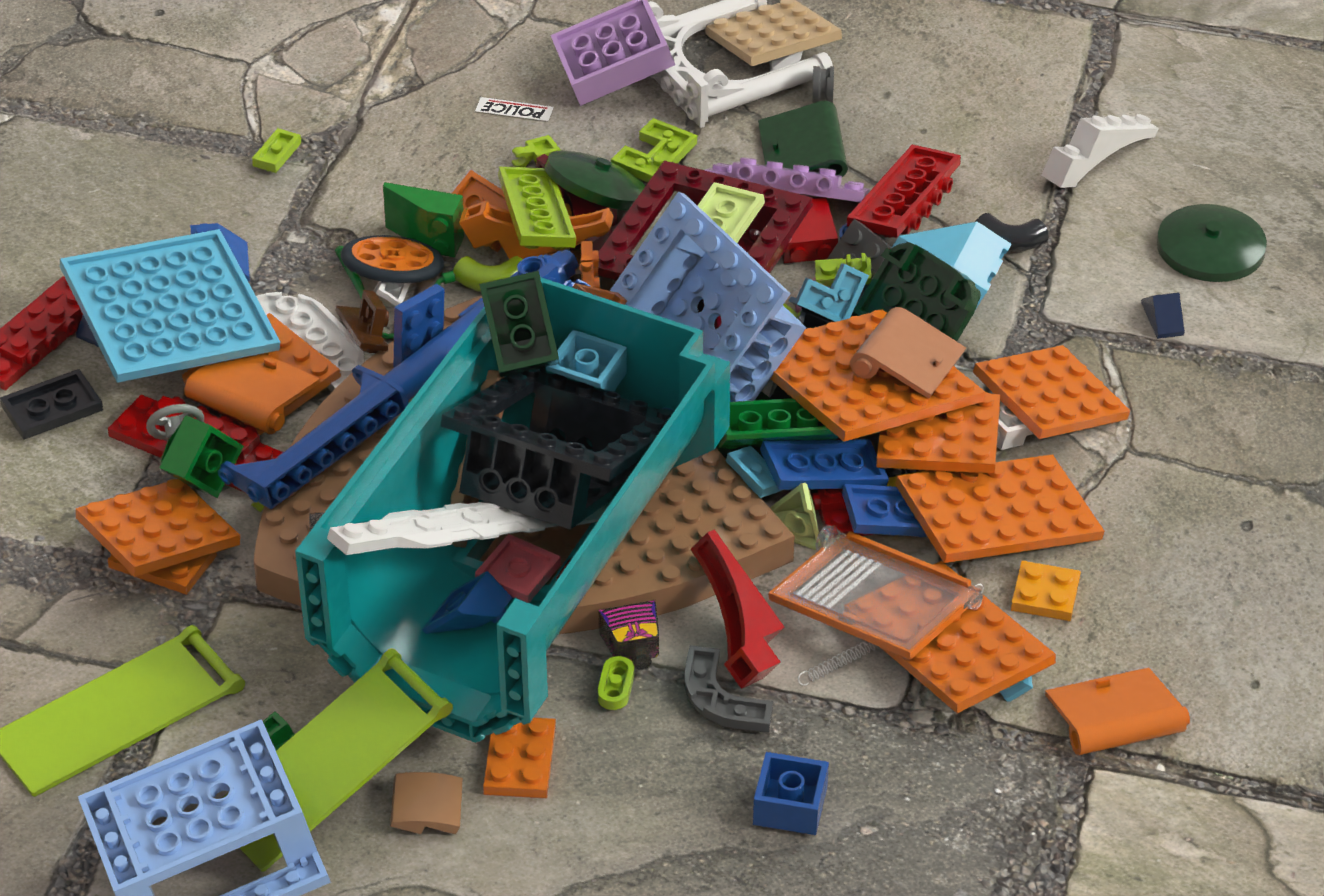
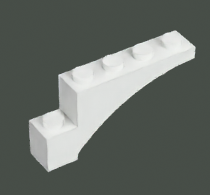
M1141 114L1136 116L1122 115V117L1112 115L1099 117L1093 115L1092 118H1080L1070 144H1066L1065 147H1053L1041 176L1060 188L1076 187L1077 183L1106 157L1133 142L1155 138L1159 128L1150 123V118Z

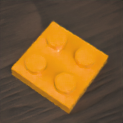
M1021 561L1011 611L1071 621L1081 571Z

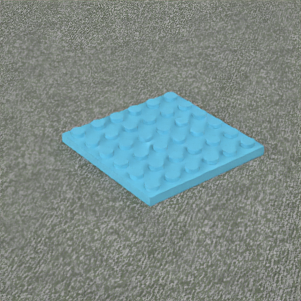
M220 229L60 259V269L117 383L280 350L281 342Z

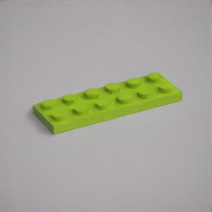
M499 166L498 178L520 246L529 249L552 247L556 250L575 248L576 235L558 184L547 175L545 168Z

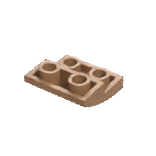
M431 772L395 774L390 827L421 834L425 827L456 835L460 828L463 778Z

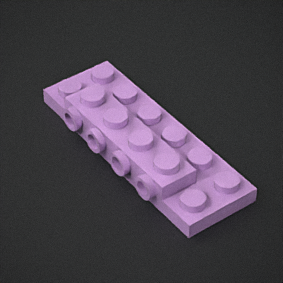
M741 157L740 162H733L732 165L724 163L713 164L712 168L705 170L793 193L861 202L870 192V189L863 188L864 183L848 181L845 185H841L842 176L835 175L836 170L820 168L819 173L810 172L809 166L793 165V169L782 168L783 163L767 161L766 165L756 164L757 159Z

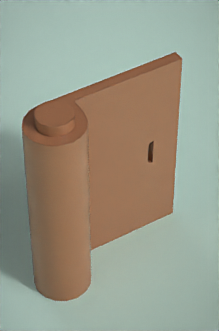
M895 307L885 315L852 356L850 367L854 374L863 379L872 378L881 368L929 399L964 353L966 347L902 307Z

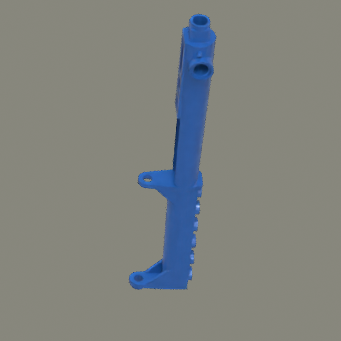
M568 250L557 251L552 256L540 254L538 257L531 256L521 260L517 265L518 271L512 276L539 271L550 263L558 267L561 284H564L576 273L575 270L579 267L576 257ZM480 298L458 314L459 319L384 376L361 365L354 367L352 375L361 386L358 396L275 459L239 465L225 461L220 465L221 469L218 470L221 480L227 485L232 483L244 491L252 501L260 502L269 509H273L402 413L409 404L408 401L414 398L483 309V299Z

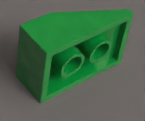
M384 182L385 227L401 237L415 239L432 246L433 249L439 251L443 256L455 258L464 239V230L459 223L463 212V195Z

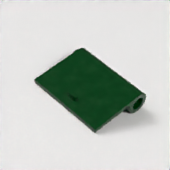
M819 101L758 120L765 165L767 161L783 163L782 168L793 169V165L809 166V171L824 168L836 170L835 175L842 177L846 175L848 166L837 109L832 102Z

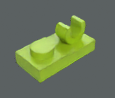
M861 253V258L851 259V255L847 254L846 259L815 260L816 282L826 287H831L841 263L868 274L869 277L865 285L870 284L872 281L871 257L867 258L865 253Z

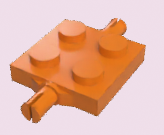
M581 241V263L579 266L581 281L586 282L591 287L600 289L598 250L593 251L592 241Z

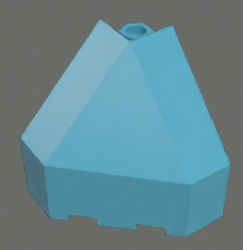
M970 222L899 235L892 248L898 244L906 243V241L926 249L967 275L981 293L977 304L978 307L991 286L990 281L997 274L1003 262L1001 260L1002 257L1008 252L1011 244L982 224Z

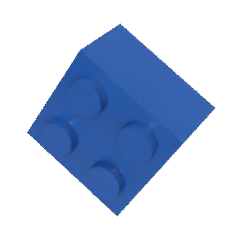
M766 752L754 796L753 825L816 835L828 786L829 762Z

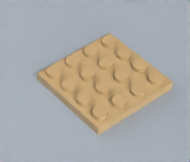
M781 0L780 3L774 5H762L757 10L751 12H738L736 17L729 19L718 18L713 21L714 24L706 26L705 29L707 36L751 66L842 39L840 28L796 0Z

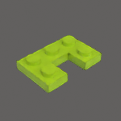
M652 118L639 131V140L655 147L646 154L624 146L611 159V162L627 170L638 179L649 182L664 160L678 164L697 144L698 135Z

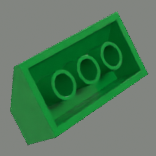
M793 398L730 402V426L718 445L719 448L736 449L748 446L761 447L763 441L837 440L839 437Z

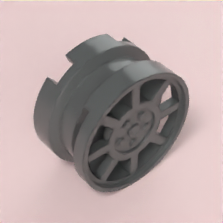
M813 66L812 102L826 100L833 103L834 66H830L827 70L821 69L820 66Z

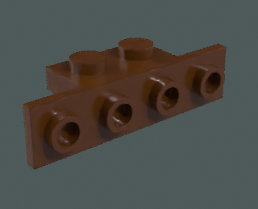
M363 290L360 308L336 305L335 311L362 351L367 353H377L378 350L388 351V344L382 337L383 328L388 325L389 312L374 291Z

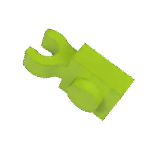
M549 135L525 141V147L519 146L512 149L513 154L518 158L512 160V164L514 167H526L531 160H534L536 163L537 157L543 154L549 156L550 153L561 151V149Z

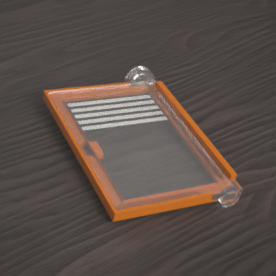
M831 525L825 526L820 531L816 540L817 552L768 593L769 600L909 660L968 608L977 610L983 600L981 589L972 586L971 580L853 532L841 533L838 528Z

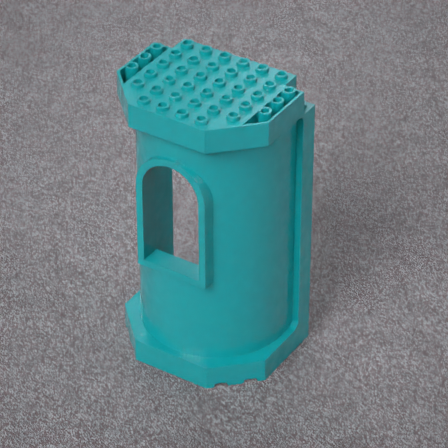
M540 277L557 350L572 330L627 347V374L614 392L619 393L622 398L642 400L647 402L650 407L656 409L667 407L674 410V412L598 522L591 523L550 584H545L529 603L512 597L505 606L506 612L496 623L489 621L480 627L425 634L422 628L450 592L475 578V572L484 563L479 560L495 538L468 540L466 548L454 547L453 544L434 548L396 547L346 555L331 543L327 536L330 527L344 526L347 523L357 524L369 522L370 520H381L389 513L422 511L443 508L444 505L451 504V494L457 484L459 477L458 469L464 459L468 435L441 427L442 415L481 392V386L486 380L488 370H499L485 307H483L295 550L305 639L313 646L318 644L329 655L327 661L342 677L348 675L354 683L375 666L388 649L394 648L401 654V660L441 698H446L453 704L452 712L447 717L436 721L432 727L476 743L482 741L486 735L492 733L498 735L509 731L513 725L518 723L523 725L530 723L548 697L546 651L670 470L713 451L729 429L730 362L703 353V330ZM546 367L539 368L541 372H544V373H547V374H556V373L547 371V370H546ZM566 377L567 380H569V381H572V382H575V383H579V382H580V381H577V380H574V379H571V378ZM594 386V389H597V390H600V391H603V392H604V391H608V390H604V389H601V388H598V387H595V386ZM535 393L529 394L505 409L501 421L509 424H522L530 428ZM559 429L561 436L565 438V434ZM586 438L588 445L592 447L591 441ZM570 558H572L569 564L562 572V574L560 575V577L557 579V581H555L557 575L560 573L566 562ZM394 669L384 672L426 714L429 713L432 706Z

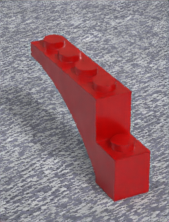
M714 529L707 532L691 548V551L712 585L724 619L728 658L724 665L740 688L743 689L765 678L781 663L768 643L785 627Z

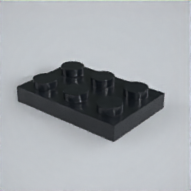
M80 369L0 397L1 407L23 440L103 411L101 399Z

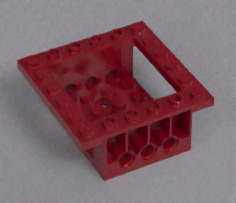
M664 160L599 250L598 275L614 279L615 282L633 258V255H630L675 191L677 193H684L698 206L714 182L764 195L765 204L740 238L738 244L770 274L787 249L793 234L813 206L812 197ZM703 299L697 305L698 313L704 308ZM720 315L715 319V329H718L721 325Z

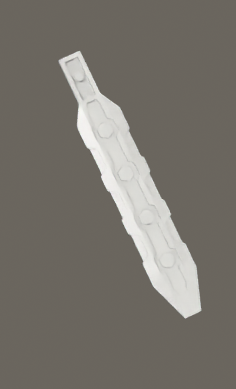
M612 500L578 525L598 522ZM484 501L470 504L444 505L443 508L422 511L389 513L381 520H370L369 522L357 524L347 523L344 526L330 527L327 539L344 554L350 555L396 547L434 548L451 545L452 542L471 539L485 540L498 538L499 535L543 531L545 528L558 525Z

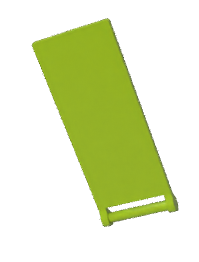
M190 625L173 639L0 728V757L33 797H36L223 696L242 691L246 682L239 674H234L201 637L202 633L197 626ZM183 645H193L225 682L219 686Z
M394 648L388 649L375 666L276 751L310 832L436 721L447 717L453 710V704L446 698H441L401 660V654ZM394 669L432 706L429 713L426 714L384 672ZM274 834L240 847L241 851L261 872H265L283 856Z

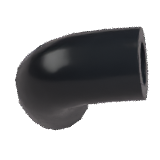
M984 213L975 221L1009 242L1011 246L1008 252H1023L1045 244L1049 238L1047 227L1040 219H1032L1020 225H1010L1001 222L991 213Z

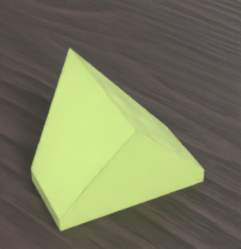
M801 483L771 506L770 509L795 536L794 543L819 551L822 548L813 500L807 483Z

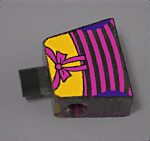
M655 600L598 610L599 634L612 656H622L630 659L638 670L648 668L652 663L651 658H656L659 655V627Z

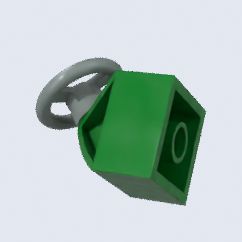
M176 404L154 412L147 420V431L154 438L167 440L159 468L190 487L218 498L225 485L218 475V470L221 469L220 465L225 461L235 465L244 446L213 426L204 423L203 412L195 406ZM174 413H183L179 416L165 417ZM155 425L164 426L165 432L156 429Z

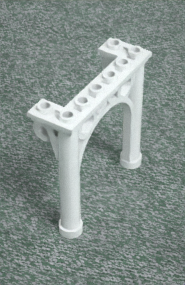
M722 0L678 16H663V10L655 2H648L668 47L672 49L670 52L675 66L650 77L660 84L662 90L667 92L673 98L675 104L680 106L687 113L689 119L693 120L700 128L705 127V122H708L709 116L812 81L813 66H820L821 69L826 70L833 66L828 54L822 52L813 55L811 58L750 79L728 80L727 76L719 69L710 70L705 74L691 65L682 52L684 42L694 33L706 29L708 25L714 24L713 21L715 19H729L736 17L738 12L757 10L759 6L767 5V0Z

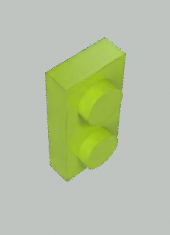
M277 128L252 157L253 166L277 173L301 144V135Z

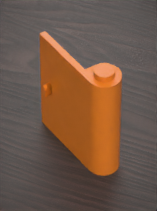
M258 354L204 365L189 376L184 392L185 396L267 434H274L284 425V407L318 385L320 378L268 355Z
M1149 667L1045 690V696L1069 724L1070 742L1077 756L1185 732L1186 726L1190 723L1187 708L1180 704Z

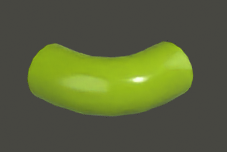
M465 256L456 263L453 272L456 281L470 289L481 292L479 284L512 276L518 271L517 265L523 259L513 256L504 263L490 266Z

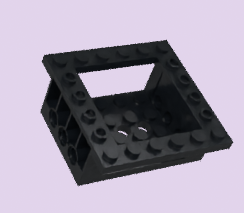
M538 368L508 375L442 415L441 427L468 435L459 493L571 530L614 499L674 411L666 408L656 409L648 406V403L645 401L628 400L622 398L617 392H603L594 389L592 385L583 382L575 383L567 380L565 376L541 372ZM535 393L530 428L522 424L502 422L496 416L529 394ZM559 429L563 431L565 438L561 436ZM586 438L591 441L592 447L588 445Z

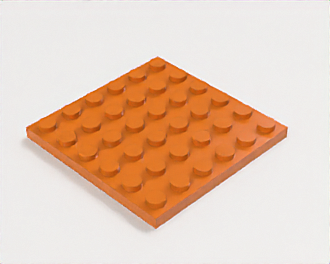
M883 309L860 316H852L849 319L837 322H830L819 327L805 329L770 378L843 442L983 402L985 391L955 366L952 367L929 399L881 368L869 379H863L854 374L850 367L851 358L887 314Z

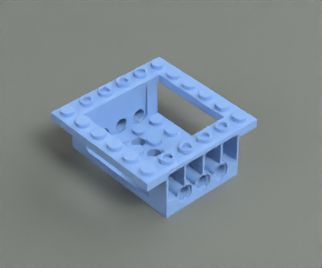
M681 192L676 194L610 290L622 295L627 300L625 304L627 306L703 330V353L730 362V402L755 401L772 377L774 371L777 370L807 328L783 306L791 293L687 195ZM703 299L704 308L698 313L697 305ZM720 315L721 325L718 329H715V319Z
M262 719L78 796L115 896H155L151 885L271 834L275 836L287 867L220 896H301L331 883L304 814ZM221 791H229L228 795L224 798H214ZM190 804H198L197 808L191 812L183 811ZM167 817L164 823L152 825L157 818Z

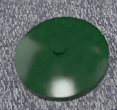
M566 150L554 151L549 154L545 164L547 175L565 190L595 204L613 209L629 210L645 188L644 183L622 167L607 159L586 153Z
M1214 204L1191 205L1172 212L1160 224L1157 236L1158 252L1171 268L1190 278L1208 282L1233 281L1252 274L1263 263L1267 247L1266 235L1254 219L1236 209Z

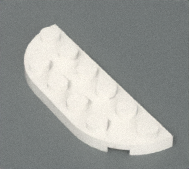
M272 292L256 296L266 315L271 313L340 369L341 377L327 387L331 392L352 373L354 367L364 363V353L350 332L326 307L315 299L302 294H298V298L282 296V292Z

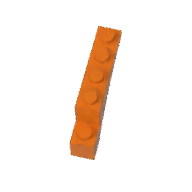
M488 200L463 209L459 223L474 249L481 246H491L499 240L509 259L513 256L524 259L531 256L538 257L540 254L552 255L559 251L552 247L529 249L520 246L509 210L489 204ZM609 208L593 213L569 216L576 235V246L581 244V241L590 237H601L611 229L614 216Z

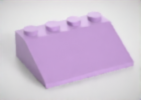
M632 0L550 35L580 106L675 66L669 47L647 0Z

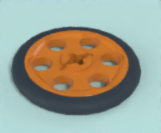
M373 235L357 238L348 242L343 247L340 256L344 266L350 271L368 279L389 283L426 281L439 275L444 267V260L439 251L423 242L401 236Z

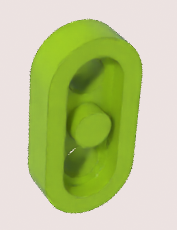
M615 656L605 661L598 685V702L603 708L618 710L627 705L634 680V664L630 659Z

